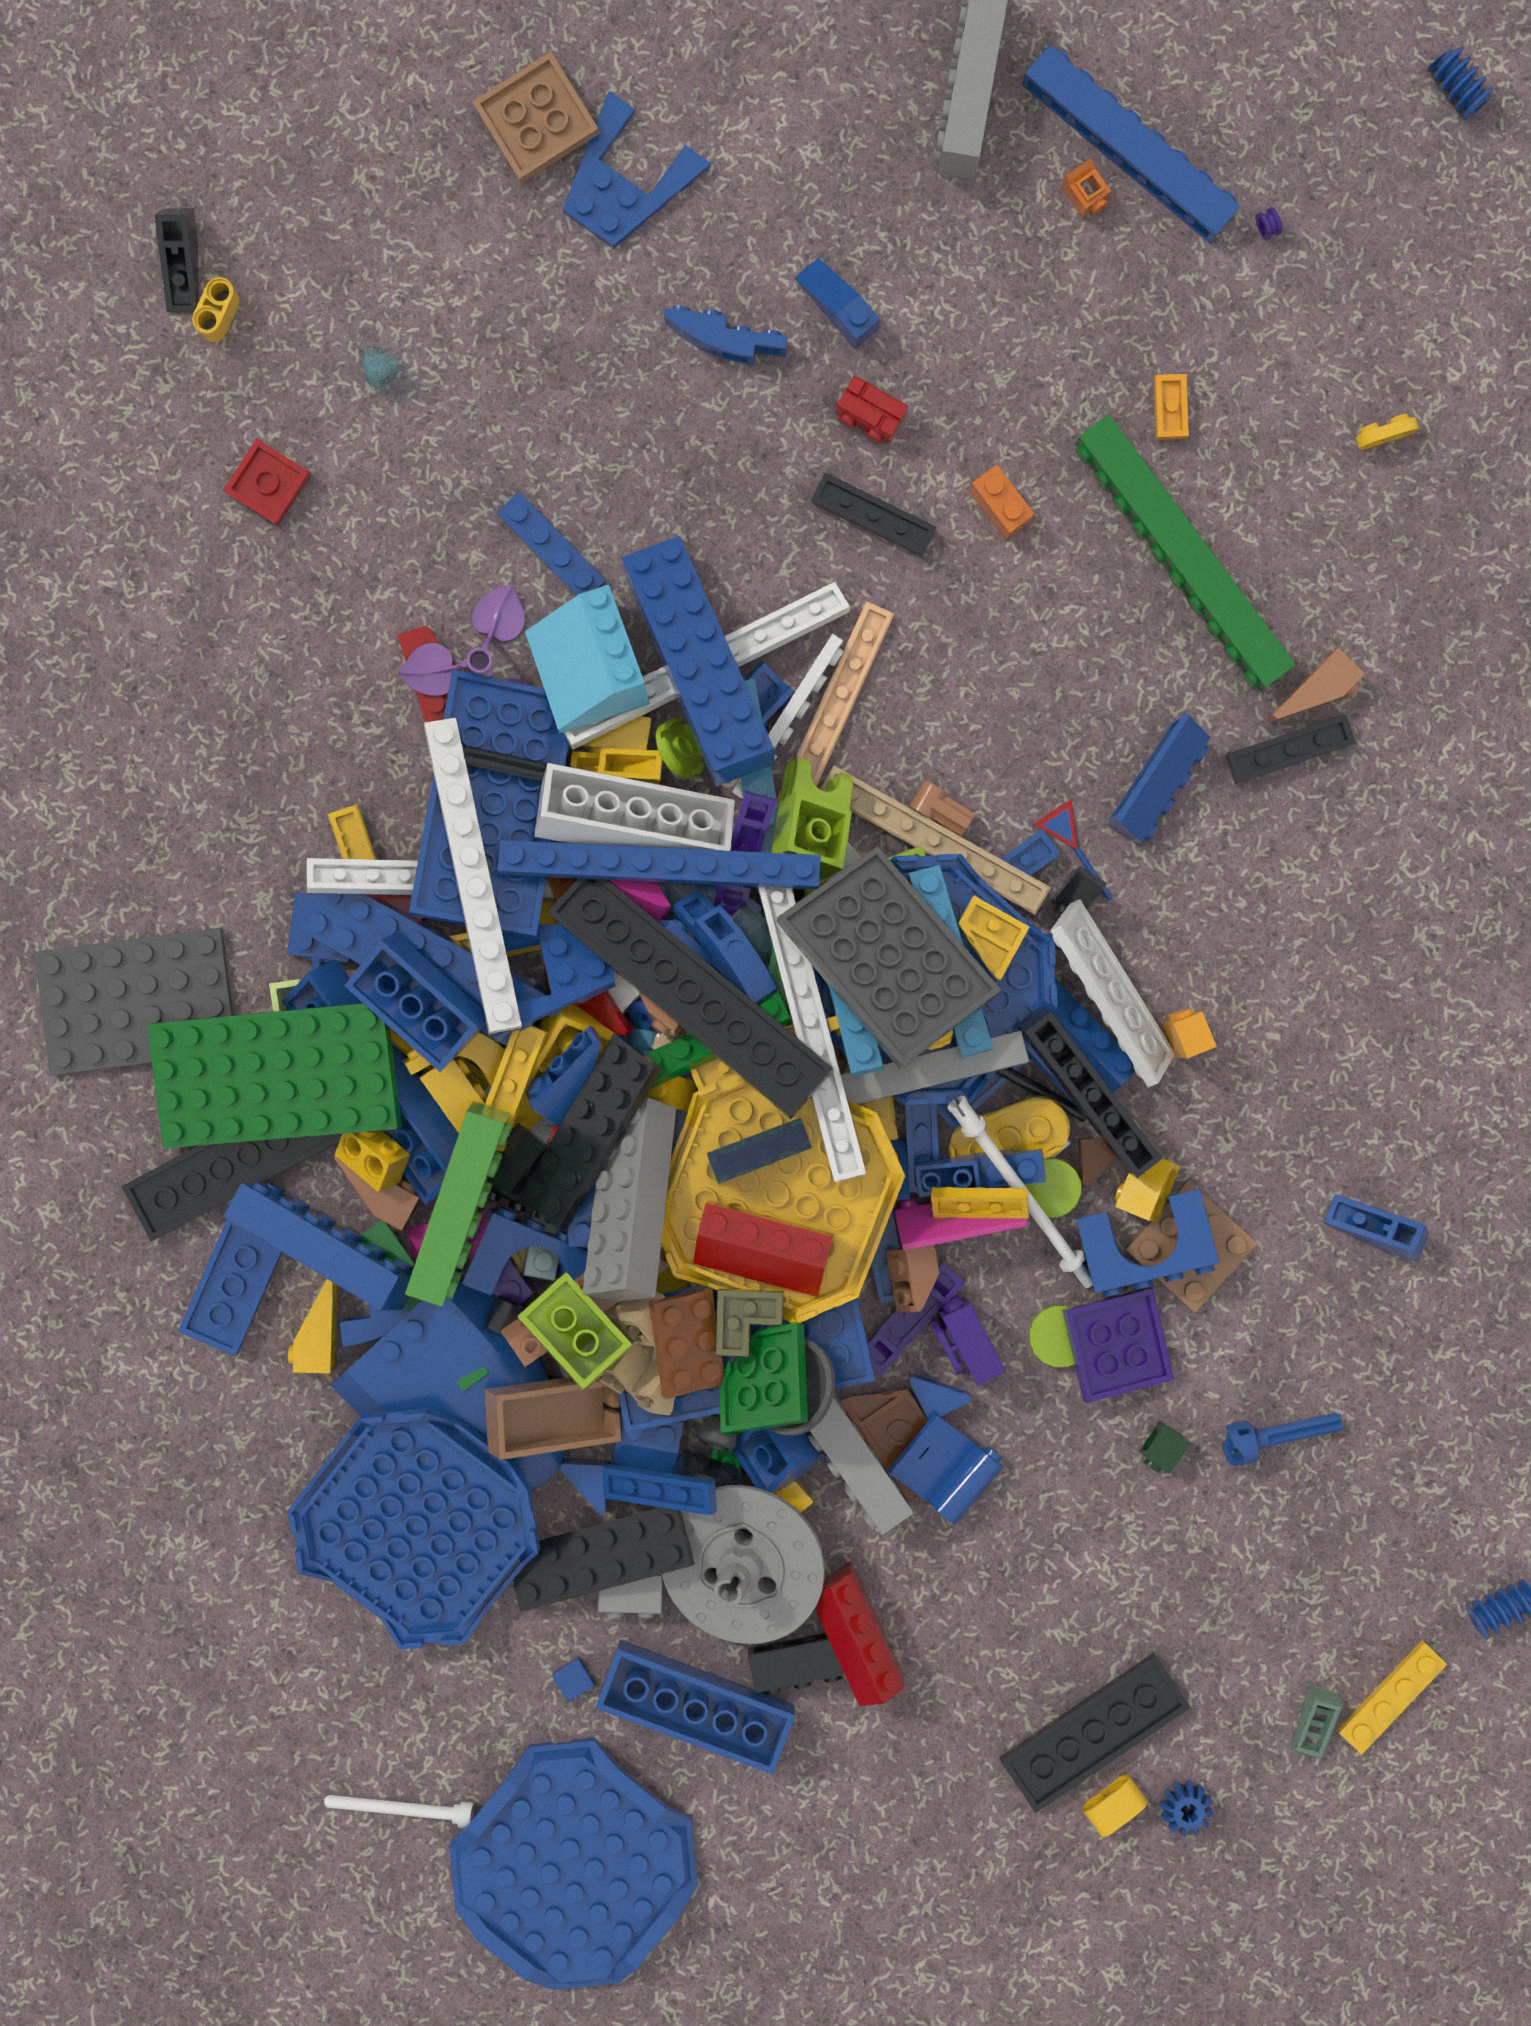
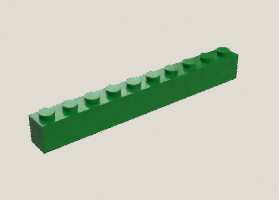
M1108 414L1081 434L1075 443L1077 446L1075 451L1084 464L1090 463L1096 471L1094 477L1103 489L1108 488L1114 496L1112 500L1116 508L1122 514L1126 512L1133 521L1131 523L1133 531L1139 538L1143 539L1145 537L1151 545L1150 553L1159 564L1163 562L1170 571L1168 576L1171 582L1178 589L1182 587L1189 596L1187 602L1191 609L1197 614L1201 612L1207 620L1205 625L1209 633L1217 639L1219 637L1226 646L1224 652L1233 663L1238 662L1245 671L1242 675L1251 688L1257 687L1260 692L1296 665L1112 417Z

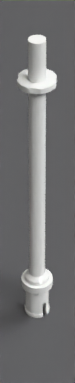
M964 1096L957 1097L960 1103L959 1106L953 1099L948 1105V1110L952 1112L961 1124V1131L965 1137L975 1138L1011 1188H1026L985 1132L986 1121L984 1118L975 1113ZM1028 1190L1029 1213L1062 1256L1060 1268L1063 1272L1073 1271L1084 1288L1091 1287L1093 1285L1091 1275L1082 1264L1086 1259V1255L1082 1250L1072 1251Z

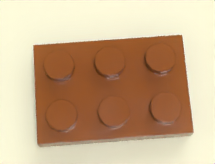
M705 1288L650 1301L649 1307L662 1397L669 1399L721 1385L724 1368L722 1355H716L717 1318L713 1290Z

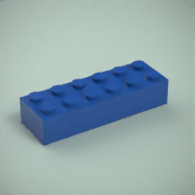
M255 1181L254 1184L241 1183L224 1214L225 1218L378 1310L403 1309L409 1298L405 1293L414 1268L412 1265L401 1259L393 1261L386 1256L387 1251L376 1244L370 1243L369 1246L360 1241V1234L348 1228L341 1230L334 1226L336 1221L333 1218L320 1212L318 1215L308 1210L309 1204L295 1197L292 1200L283 1195L284 1189L273 1183L268 1182L267 1185L259 1181Z
M621 1639L618 1642L596 1704V1709L772 1775L795 1718V1704L771 1695H764L763 1692L755 1693V1689Z

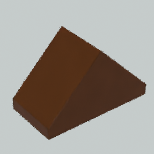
M1101 1137L1077 1138L1079 1177L1081 1184L1087 1188L1115 1159L1114 1154Z

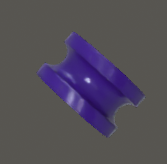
M1273 207L1268 208L1266 214L1262 212L1256 214V225L1264 240L1271 239L1272 234L1278 236L1282 233L1280 217Z

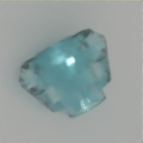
M371 345L363 350V364L369 386L380 389L393 381L394 374L399 373L396 355H390L389 350L386 348Z

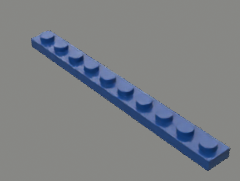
M500 840L498 873L500 875L814 890L819 888L821 855Z

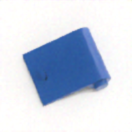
M934 1413L887 1472L929 1502L949 1522L956 1525L1003 1466L999 1463L1002 1457L989 1446L984 1450Z

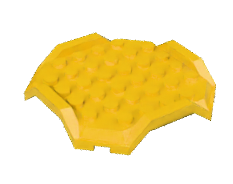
M737 1074L693 1093L685 1123L670 1161L661 1242L674 1277L708 1286L715 1290L784 1291L783 1319L790 1323H801L822 1312L858 1298L905 1178V1173L878 1112L847 1100L866 1175L834 1183L813 1098L810 1097L790 1120ZM713 1201L833 1233L834 1237L818 1297L693 1264L697 1234L705 1203Z

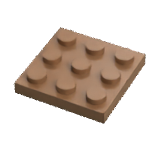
M551 51L472 101L521 184L600 134L597 125Z
M1186 1180L1174 1195L1197 1190V1188L1190 1181ZM1203 1193L1202 1197L1220 1263L1214 1264L1215 1271L1196 1275V1271L1193 1269L1183 1272L1184 1278L1165 1282L1164 1277L1157 1278L1194 1313L1257 1245L1247 1233ZM1170 1200L1166 1202L1158 1224L1149 1221L1124 1248L1143 1266H1154L1162 1263L1173 1253L1176 1247L1178 1232Z

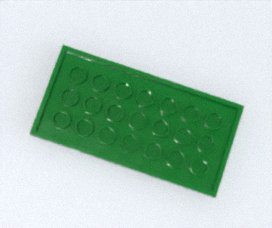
M364 1003L147 1024L163 1148L392 1130L402 1127L390 1027Z

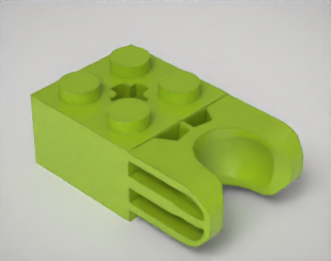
M794 757L787 764L784 771L771 853L821 855L820 878L827 879L843 870L852 814L849 808L853 778L841 772L829 780L825 791H822L816 787L812 780L811 763L804 758Z

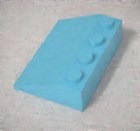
M609 585L578 594L525 631L559 734L650 704L642 674Z

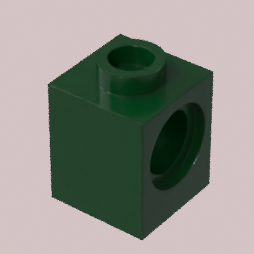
M1159 1421L1139 1452L1146 1457L1143 1463L1157 1473L1163 1469L1170 1474L1191 1442L1162 1421Z

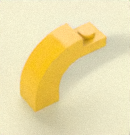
M479 1031L474 1039L457 1056H462L475 1062L488 1086L492 1087L505 1049L495 1040ZM414 1048L406 1053L408 1058L402 1060L411 1075L431 1065Z

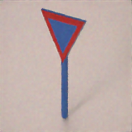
M1071 799L1032 824L1072 847L1086 870L1099 878L1077 845ZM1104 887L1101 892L1107 900H1110L1112 896L1107 888Z

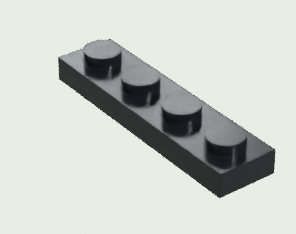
M826 472L811 499L812 504L920 557H923L937 528Z
M1344 714L1228 753L1225 756L1234 782L1238 784L1356 743L1347 716Z

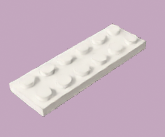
M1079 899L1072 902L1050 930L1053 934L1054 942L1059 948H1062L1069 960L1072 971L1078 974L1085 985L1088 997L1095 1001L1101 1011L1103 1021L1107 1026L1111 1027L1118 1038V1044L1122 1051L1126 1052L1131 1059L1136 1074L1144 1080L1147 1087L1158 1084L1173 1059L1175 1052L1082 901Z

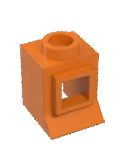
M1092 157L1069 172L1062 184V189L1082 218L1090 212L1096 215L1108 205L1107 200L1111 190L1096 170ZM1086 181L1094 190V193L1090 196L1087 195L1081 186Z

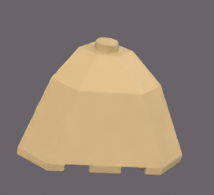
M656 1291L654 1298L620 1301L604 1312L611 1322L632 1343V1348L602 1375L603 1377L600 1379V1382L620 1395L624 1390L627 1391L637 1401V1405L647 1412L669 1416L673 1411L675 1397L669 1399L662 1397L649 1307L650 1301L666 1297Z

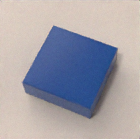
M580 1657L552 1673L553 1679L567 1702L595 1686L594 1680Z

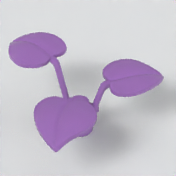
M506 585L496 588L487 593L476 604L472 614L473 627L478 632L488 635L482 647L474 648L468 653L467 661L452 665V655L447 648L436 643L424 644L413 651L405 664L399 669L398 674L409 687L422 694L440 696L448 693L452 670L468 667L474 674H486L487 677L495 678L490 670L492 656L487 650L493 636L500 641H510L521 633L525 623L524 610L514 586ZM515 677L506 680L527 685L524 681Z

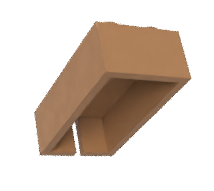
M603 1376L599 1377L585 1391L571 1377L484 1389L488 1452L499 1460L620 1442V1413L607 1406L603 1407V1403L613 1408L619 1407L618 1393L600 1382Z

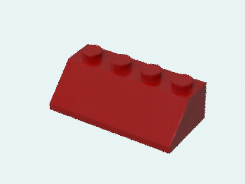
M708 1201L705 1203L697 1234L693 1264L818 1297L834 1234Z
M852 1561L848 1562L825 1578L815 1611L858 1705L884 1704L904 1688V1674Z

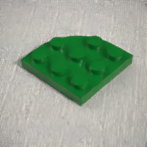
M795 1322L760 1330L750 1336V1355L736 1356L733 1363L728 1362L720 1388L721 1434L731 1435L808 1422L804 1324Z

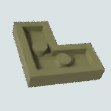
M718 1289L716 1355L749 1356L751 1324L782 1325L784 1291Z

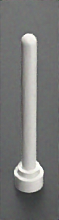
M328 1795L324 1799V1805L327 1808L452 1820V1824H457L458 1828H464L474 1817V1803L461 1801L460 1805L454 1804V1807L337 1795Z

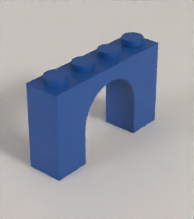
M1201 1189L1169 1196L1178 1232L1177 1244L1173 1253L1165 1261L1154 1266L1135 1264L1122 1254L1116 1241L1109 1212L1076 1219L1095 1293L1103 1291L1104 1297L1122 1293L1121 1287L1133 1284L1136 1290L1153 1286L1152 1279L1164 1277L1165 1282L1184 1278L1183 1272L1195 1269L1196 1275L1215 1271L1214 1264H1218L1220 1261Z
M499 1207L498 1211L489 1208L471 1247L467 1261L460 1272L462 1273L460 1281L463 1285L492 1295L508 1259L517 1251L533 1246L546 1248L557 1256L560 1265L559 1278L567 1272L575 1280L585 1273L588 1247H569L568 1234L563 1231L557 1230L556 1234L545 1231L546 1225L528 1218L526 1223L516 1219L517 1214L509 1209Z

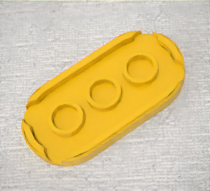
M1044 1096L1028 1097L981 1115L986 1121L985 1132L998 1150L1013 1149V1151L1043 1149V1157L1047 1159L1061 1151L1070 1133V1121L1065 1109L1055 1100ZM961 1124L955 1129L950 1140L949 1157L984 1152L975 1138L965 1137L961 1131Z

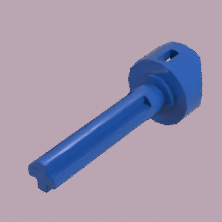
M1332 1413L1255 1431L1247 1420L1231 1423L1226 1426L1228 1433L1222 1445L1228 1463L1233 1466L1257 1462L1259 1457L1258 1448H1266L1342 1431V1419L1340 1414Z

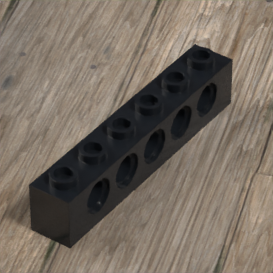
M1040 1006L1016 1025L1127 1172L1139 1178L1162 1159L1051 1011Z

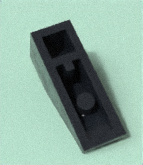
M194 208L161 209L154 216L167 312H194L199 303L198 239Z

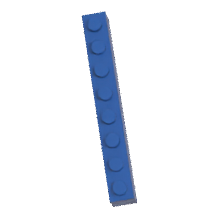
M1048 45L1026 71L1022 82L1024 88L1209 244L1215 240L1235 216L1240 205L1236 203V198L1229 191L1221 190L1213 183L1208 173L1203 170H1197L1192 166L1183 152L1173 150L1165 143L1164 137L1158 131L1150 130L1142 123L1137 113L1132 110H1126L1118 103L1116 96L1106 89L1102 90L1096 85L1094 79L1087 71L1079 70L1070 63L1069 57L1063 51L1055 50Z

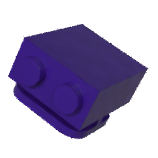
M956 1295L946 1302L945 1306L942 1305L943 1308L938 1310L943 1320L942 1326H939L935 1319L929 1322L957 1375L963 1373L959 1365L961 1362L966 1364L978 1386L1005 1372L1003 1364L966 1297L960 1299Z

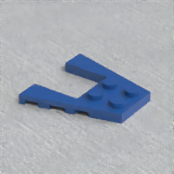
M609 91L596 122L600 134L589 140L564 204L563 213L614 249L641 227L656 211L659 212L665 207L667 202L680 191L682 192L693 183L692 181L699 175L709 170L711 163L685 145L650 195L601 161L635 114V108Z
M538 924L535 939L502 933L506 952L541 944L551 995L517 1002L521 1028L493 1033L495 1042L503 1040V1036L516 1030L520 1032L533 1026V1022L548 1015L552 1017L562 1012L561 1009L577 1001L580 1004L616 987L612 969L560 925Z

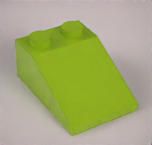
M567 1272L517 1316L583 1391L588 1389L632 1348V1343L591 1298L583 1294V1290Z

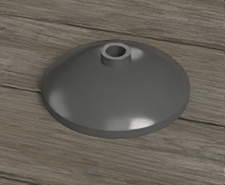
M805 1338L808 1422L768 1428L778 1434L796 1436L812 1430L822 1421L831 1406L835 1392L834 1368L826 1351L812 1340Z

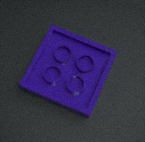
M1148 1287L1062 1310L1083 1402L1090 1403L1174 1380L1153 1288Z

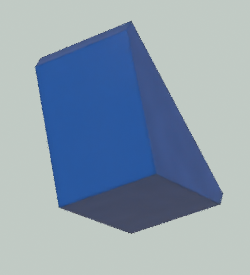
M909 1372V1383L928 1420L934 1413L941 1417L970 1401L971 1395L968 1391Z
M565 1458L559 1465V1469L601 1515L607 1506V1499L604 1498L602 1468L609 1465V1460Z

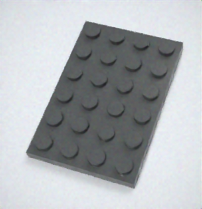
M878 846L777 917V924L899 1069L996 998L1001 992L998 985Z
M222 928L34 952L50 1076L152 1063L147 1024L233 1015Z

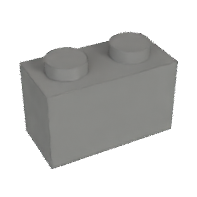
M662 1574L599 1591L598 1612H605V1615L609 1617H622L624 1613H637L638 1617L652 1618L655 1617V1613L661 1614L663 1603Z

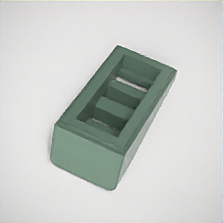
M1309 1686L1292 1743L1293 1751L1323 1758L1343 1707L1338 1693ZM1314 1713L1326 1716L1325 1720L1313 1717ZM1311 1725L1314 1727L1322 1728V1731L1319 1732L1309 1729V1726ZM1305 1736L1319 1740L1318 1745L1304 1741Z

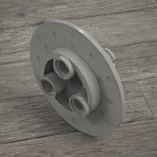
M744 1485L716 1487L717 1512L712 1515L681 1511L695 1565L662 1574L665 1587L681 1613L695 1626L712 1636L742 1644L766 1643L782 1638L795 1631L809 1618L820 1599L825 1580V1563L818 1537L806 1518L796 1508L771 1492ZM741 1528L748 1529L752 1535L744 1534ZM764 1577L772 1578L775 1583L766 1581Z

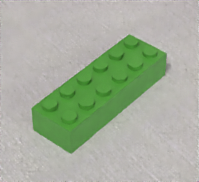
M473 1101L466 1111L405 1295L443 1307L446 1298L453 1299L462 1273L457 1272V1269H463L472 1247V1243L467 1242L468 1237L473 1239L482 1217V1213L477 1212L478 1207L484 1208L492 1188V1183L487 1182L488 1177L494 1178L503 1155L497 1152L498 1147L504 1148L513 1123L507 1122L510 1115L509 1112Z

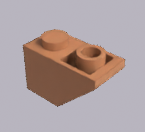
M929 1245L904 1251L901 1247L887 1250V1267L890 1273L893 1299L897 1313L922 1311L939 1275L935 1246Z

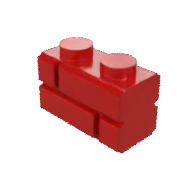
M854 375L836 406L835 414L839 416L838 421L850 429H854L857 426L866 431L865 436L872 442L881 444L883 441L889 445L908 411V405Z

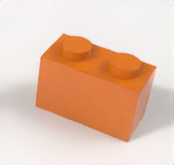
M997 464L972 482L969 489L970 494L1005 540L1031 522L1035 515Z

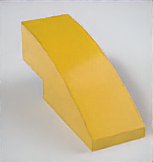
M601 748L600 753L572 751L570 767L655 784L661 782L663 760L658 750Z

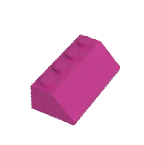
M1000 1186V1187H990V1188H1011V1187H1010V1186ZM929 1196L928 1202L917 1203L916 1198L899 1201V1207L892 1209L899 1245L903 1251L1028 1226L1027 1219L934 1218L931 1196Z

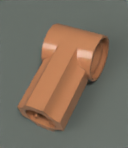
M928 781L923 782L909 805V808L919 814L921 813V815L935 821L962 837L975 816V813L950 799L944 790Z

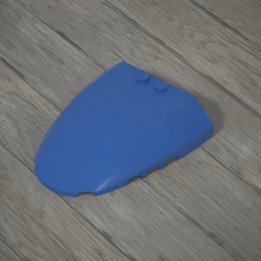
M460 1281L453 1299L446 1298L443 1307L422 1300L330 1386L360 1415L430 1408L462 1419L487 1438L484 1389L550 1380L543 1366L541 1357L525 1367L505 1337L484 1326L496 1295L494 1293L489 1295L463 1285ZM483 1367L488 1370L489 1373L465 1391H462L456 1380ZM567 1450L512 1458V1460L530 1484L531 1491L549 1481L558 1471Z

